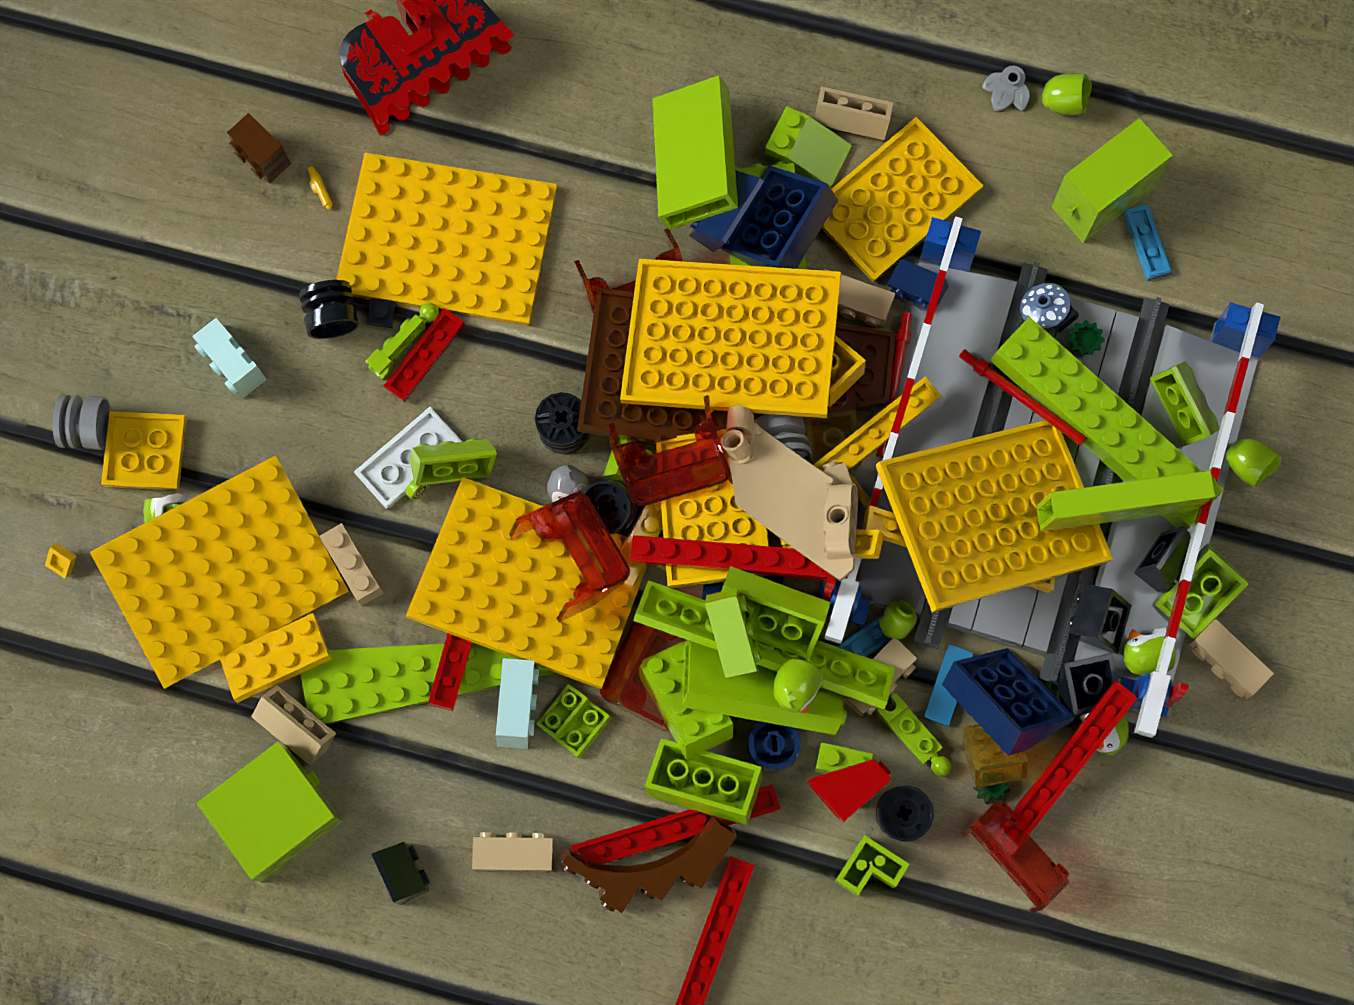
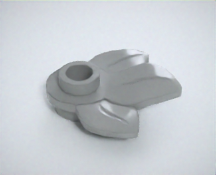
M1009 66L1002 73L990 74L982 86L984 90L993 92L991 102L994 111L1005 109L1011 103L1017 109L1023 111L1030 97L1029 90L1024 84V71L1018 66ZM1016 74L1018 79L1015 82H1011L1008 76Z

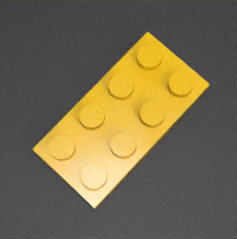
M314 613L231 650L220 657L233 699L237 703L332 659Z

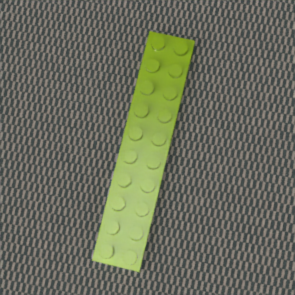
M648 580L633 621L718 650L705 605L706 600ZM752 639L753 645H758L761 654V661L758 662V665L778 672L783 663L790 659L806 661L820 671L822 675L821 688L885 709L895 667L819 640L816 642L810 659Z

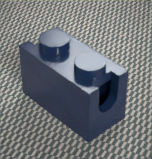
M901 258L887 285L891 287L890 292L895 293V299L899 301H905L906 299L913 302V305L918 309L927 311L938 274ZM946 277L943 283L937 307L941 302L947 288L949 287Z

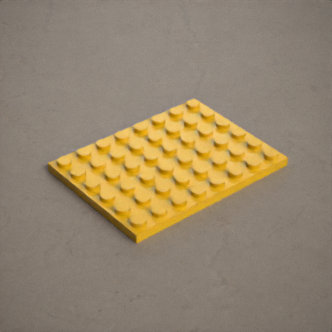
M364 153L336 280L349 282L353 297L392 301L399 305L421 308L425 303H433L438 307L439 311L445 308L453 314L530 326L558 188L557 184Z
M639 259L620 396L621 403L728 411L733 406H743L750 409L752 413L827 418L841 272Z
M1046 420L879 461L876 464L932 612L1105 564L1113 560L1099 524L1040 532L1036 506L1050 492L1084 488L1062 432Z
M277 455L90 551L92 558L164 689L220 660V657L231 650L275 631L349 592Z
M462 477L407 611L406 618L520 660H532L536 666L602 689L648 564L643 565L633 586L628 588L607 575L627 538L626 536L618 533L602 535L592 532L584 525L582 520Z

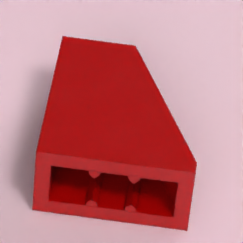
M872 759L812 777L807 782V785L843 824L892 779L889 777L891 771L882 761L877 763Z

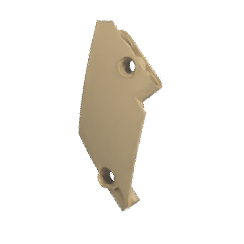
M743 406L729 408L726 433L723 435L721 443L729 457L736 505L839 581L843 580L854 571L858 509L856 485L854 483L833 485L834 480L800 457L755 423L754 415L750 409Z

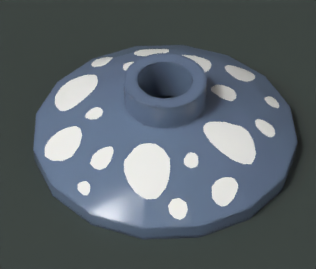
M1042 283L1032 287L1025 293L1021 300L1020 312L1024 321L1030 316L1043 329H1050L1058 326L1066 319L1070 312L1071 301L1068 293L1061 286L1053 283ZM1044 300H1048V302H1047L1046 304H1044V305H1041V304H1040V302H1042V301H1044Z

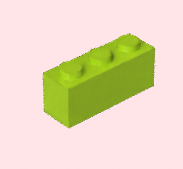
M738 588L707 595L705 605L725 678L757 671L758 662L761 661V654L758 645L754 646L751 637L755 636L752 621H747L745 612L748 611L745 596H740Z

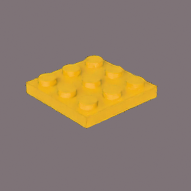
M110 411L101 485L103 487L179 491L187 417L176 414Z

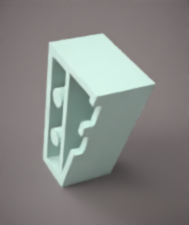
M217 318L192 336L197 342L194 346L203 358L207 355L213 361L209 364L218 376L223 373L228 379L224 384L233 394L238 392L242 398H245L267 380L258 366L248 357L246 352L238 345Z
M503 658L496 726L497 747L528 749L529 736H534L535 720H530L531 710H536L537 695L532 693L533 685H538L539 669H534V661Z

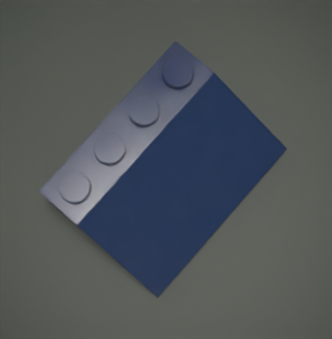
M769 165L761 177L764 180L762 186L731 236L720 249L751 266L797 269L838 202V199L827 183Z
M1008 648L954 661L942 683L950 695L957 700L1008 756L1027 751L1071 723L1075 718Z

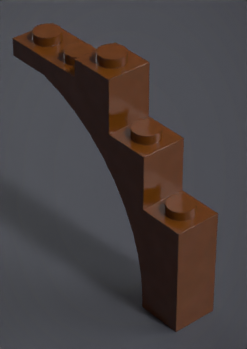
M712 815L704 828L690 842L670 855L648 863L630 866L599 864L586 860L567 847L560 855L561 863H563L562 867L573 875H576V873L585 877L584 881L595 889L601 887L599 898L601 904L606 909L612 912L616 909L623 913L639 887L642 888L640 891L648 898L654 899L656 897L662 901L678 876L681 875L680 879L691 887L697 885L702 889L737 837V834L732 827Z

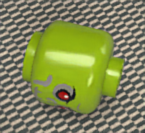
M903 600L891 601L879 616L878 622L885 636L902 639L915 626L917 615L915 608L909 602Z

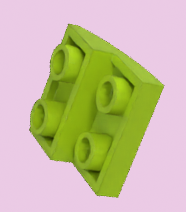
M568 684L536 725L580 759L612 718L593 704L586 696Z

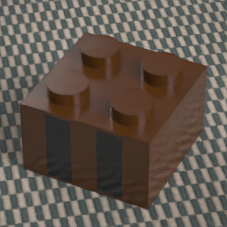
M249 113L227 132L231 140L229 145L235 151L234 154L242 163L247 162L252 167L251 171L260 180L264 177L271 183L291 165L283 146Z

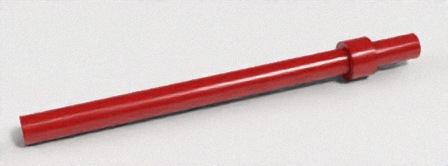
M909 312L902 313L900 329L896 332L895 342L897 345L892 367L890 398L885 408L897 399L906 347L910 344L911 332L909 331L912 313ZM888 440L877 448L876 457H884Z
M966 349L960 353L959 358L974 368L973 371L978 375L987 377L1080 446L1085 443L1087 437L990 368L991 364L984 359L979 360Z

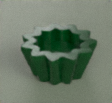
M1085 320L1082 324L1075 323V329L1069 330L1071 337L1068 339V342L1072 345V350L1079 351L1080 355H1093L1094 351L1101 350L1100 344L1105 339L1101 336L1103 330L1097 329L1096 323L1089 324Z
M991 768L989 772L982 770L981 776L975 777L977 784L973 789L978 792L977 798L984 799L986 805L990 802L998 805L999 800L1005 801L1007 799L1006 793L1011 791L1007 786L1010 779L1004 778L1003 771L996 772L995 768Z

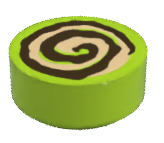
M413 479L406 488V495L413 501H416L428 491L430 484L415 486Z

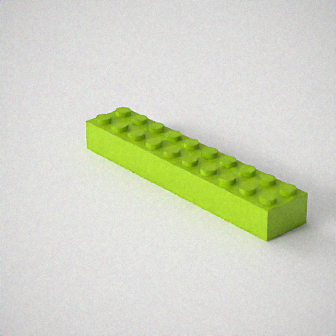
M1030 316L991 358L990 361L1030 397L1087 437L1083 445L1125 482L1203 472ZM1218 484L1217 493H1215L1212 503L1224 491ZM1198 509L1162 516L1176 528L1184 526L1189 529L1195 523Z

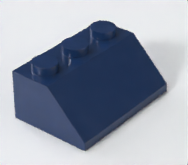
M735 170L738 208L691 223L690 227L693 230L689 236L712 252L722 247L762 186L763 179Z

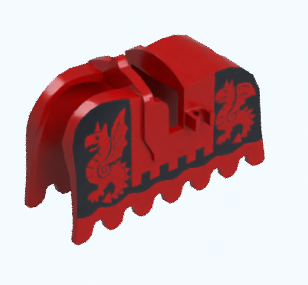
M397 0L398 11L412 32L410 36L397 18L393 16L382 18L377 12H373L372 9L365 12L368 21L355 27L346 35L339 53L343 76L368 113L379 135H385L389 131L388 119L390 116H395L400 121H405L409 118L410 111L408 106L410 103L413 102L422 108L427 107L430 103L428 93L431 89L436 90L439 94L448 93L450 90L448 80L451 76H455L460 81L467 80L470 76L468 67L471 63H475L481 68L487 67L490 63L488 54L492 49L502 55L511 51L512 47L507 41L513 38L514 33L495 15L483 0Z

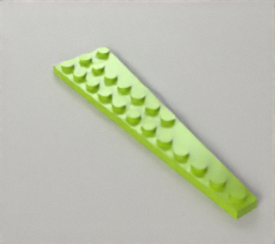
M472 643L458 696L500 687L503 658H517ZM444 644L329 650L331 660L300 674L307 710L325 725L428 703ZM534 665V669H539V678L558 674Z

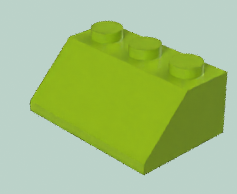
M1186 360L1150 378L1184 446L1205 439L1220 430L1217 424V417L1210 410L1206 402L1205 393L1199 388L1194 378V372L1188 366Z
M478 438L468 439L465 442L455 443L453 441H446L438 445L420 444L412 447L410 464L415 486L455 482L461 481L462 477L470 480L489 478L497 455L496 449L488 439L479 440Z

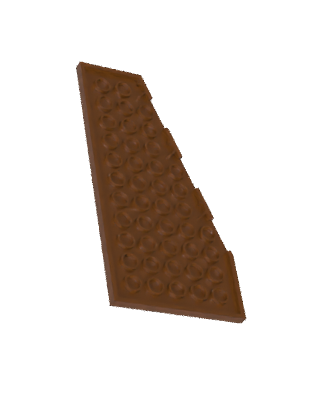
M598 287L577 432L657 443L677 438L680 435L726 429L728 411L621 403L620 396L634 292ZM836 323L835 335L863 357L866 362L864 374L831 407L828 406L827 415L881 407L889 403L896 332ZM753 413L754 420L764 414Z

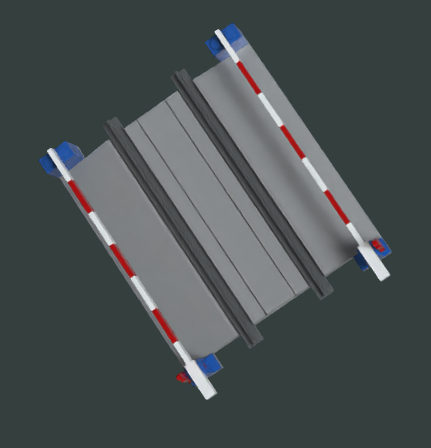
M956 216L953 223L932 217L918 266L933 271L938 276L927 311L918 309L910 301H907L904 312L912 313L909 331L911 332L910 344L906 347L897 398L901 396L890 437L884 457H876V449L859 462L855 474L856 480L871 498L869 506L871 505L894 513L876 468V464L879 461L1044 420L987 377H981L974 372V368L959 358V355L966 349L979 360L984 359L991 364L990 368L1021 389L990 360L996 351L1025 322L1020 312L1021 300L1032 287L1044 283L1048 269L1039 267L1040 263L1034 262V265L1024 262L1018 282L969 272L981 231L962 226L963 218ZM946 277L949 287L947 288L941 302L937 307V303ZM1069 297L1071 306L1078 312L1079 317L1060 333L1054 327L1044 330L1202 471H1211V476L1216 479L1217 484L1224 490L1230 467L1226 460V451L1229 446L1237 441L1257 361L1275 340L1280 316L1263 312L1264 304L1257 302L1252 308L1230 302L1214 323L1211 338L1208 341L1169 325L1164 327L1169 304L1161 302L1162 298L1156 297L1155 300L1145 297L1139 317L1120 311L1116 312L1113 309ZM1044 300L1040 302V304L1044 305L1048 302V300ZM1087 320L1089 324L1096 323L1097 329L1103 330L1101 336L1105 341L1100 344L1101 350L1094 351L1093 355H1080L1079 351L1072 350V345L1068 342V339L1071 337L1069 330L1075 329V323L1082 324ZM895 342V345H894L893 361H894V356H895V351H896V345H897L896 342ZM1185 360L1188 366L1192 368L1199 388L1205 393L1206 402L1210 410L1216 415L1217 424L1220 428L1213 435L1186 446L1183 445L1150 380L1151 377ZM926 376L942 396L900 430L912 387ZM885 406L875 407L873 417L881 412ZM1062 433L1084 488L1125 482L1085 445L1080 446ZM1223 492L1213 503V499H1211L1198 509L1195 523L1188 529L1191 539L1184 566L1181 570L1182 573L1170 618L1155 605L1166 590L1157 592L1134 574L1160 533L1176 528L1164 516L1159 515L1100 523V528L1113 560L1105 564L1056 577L1054 591L1050 593L1024 586L936 612L931 611L908 548L883 540L879 559L855 558L854 571L843 580L839 581L837 579L836 581V578L829 576L827 580H823L818 598L831 602L826 618H830L824 639L841 644L847 624L859 628L864 627L870 604L885 609L891 601L903 600L909 602L915 608L917 619H920L913 642L939 649L945 627L1045 657L1038 680L1058 685L1062 663L1111 653L1079 641L1069 633L1071 618L1075 615L1077 597L1082 591L1084 584L1112 588L1132 605L1118 654L1113 653L1118 682L1138 697L1129 708L1140 712L1134 733L1152 738L1156 734L1159 719L1167 717L1169 707H1172L1175 702L1182 699L1189 688L1188 684L1177 682L1172 686L1186 632L1179 625L1198 553L1207 543H1210ZM859 499L856 529H862L866 510ZM1166 627L1167 630L1156 671L1150 674L1144 673L1143 675L1133 674L1123 661L1125 644L1128 642L1131 630L1134 629L1141 635H1151L1155 628ZM1173 647H1175L1176 662L1173 669L1167 672Z

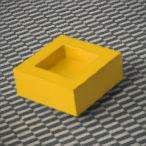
M55 543L49 549L45 566L66 579L72 574L77 556L58 543Z

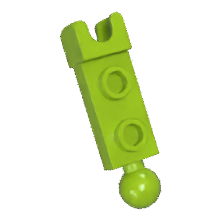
M423 304L420 308L419 316L415 314L412 319H406L396 336L389 337L383 344L381 351L377 348L365 361L369 365L368 368L383 380L395 368L393 365L395 360L426 329L425 324L433 322L438 317L439 309L435 304Z
M894 693L890 699L895 707L894 711L889 712L879 707L876 708V714L888 725L922 765L929 760L931 762V770L940 777L946 776L951 772L952 765L950 760L937 754L943 748L941 744L912 713L898 694Z

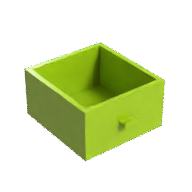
M1138 118L1065 174L1051 207L1082 243H1085L1120 216L1124 210L1129 209L1155 189L1173 155L1145 123Z
M279 741L196 803L250 879L261 883L342 822V819L317 787L322 782L312 770L308 774L292 751Z

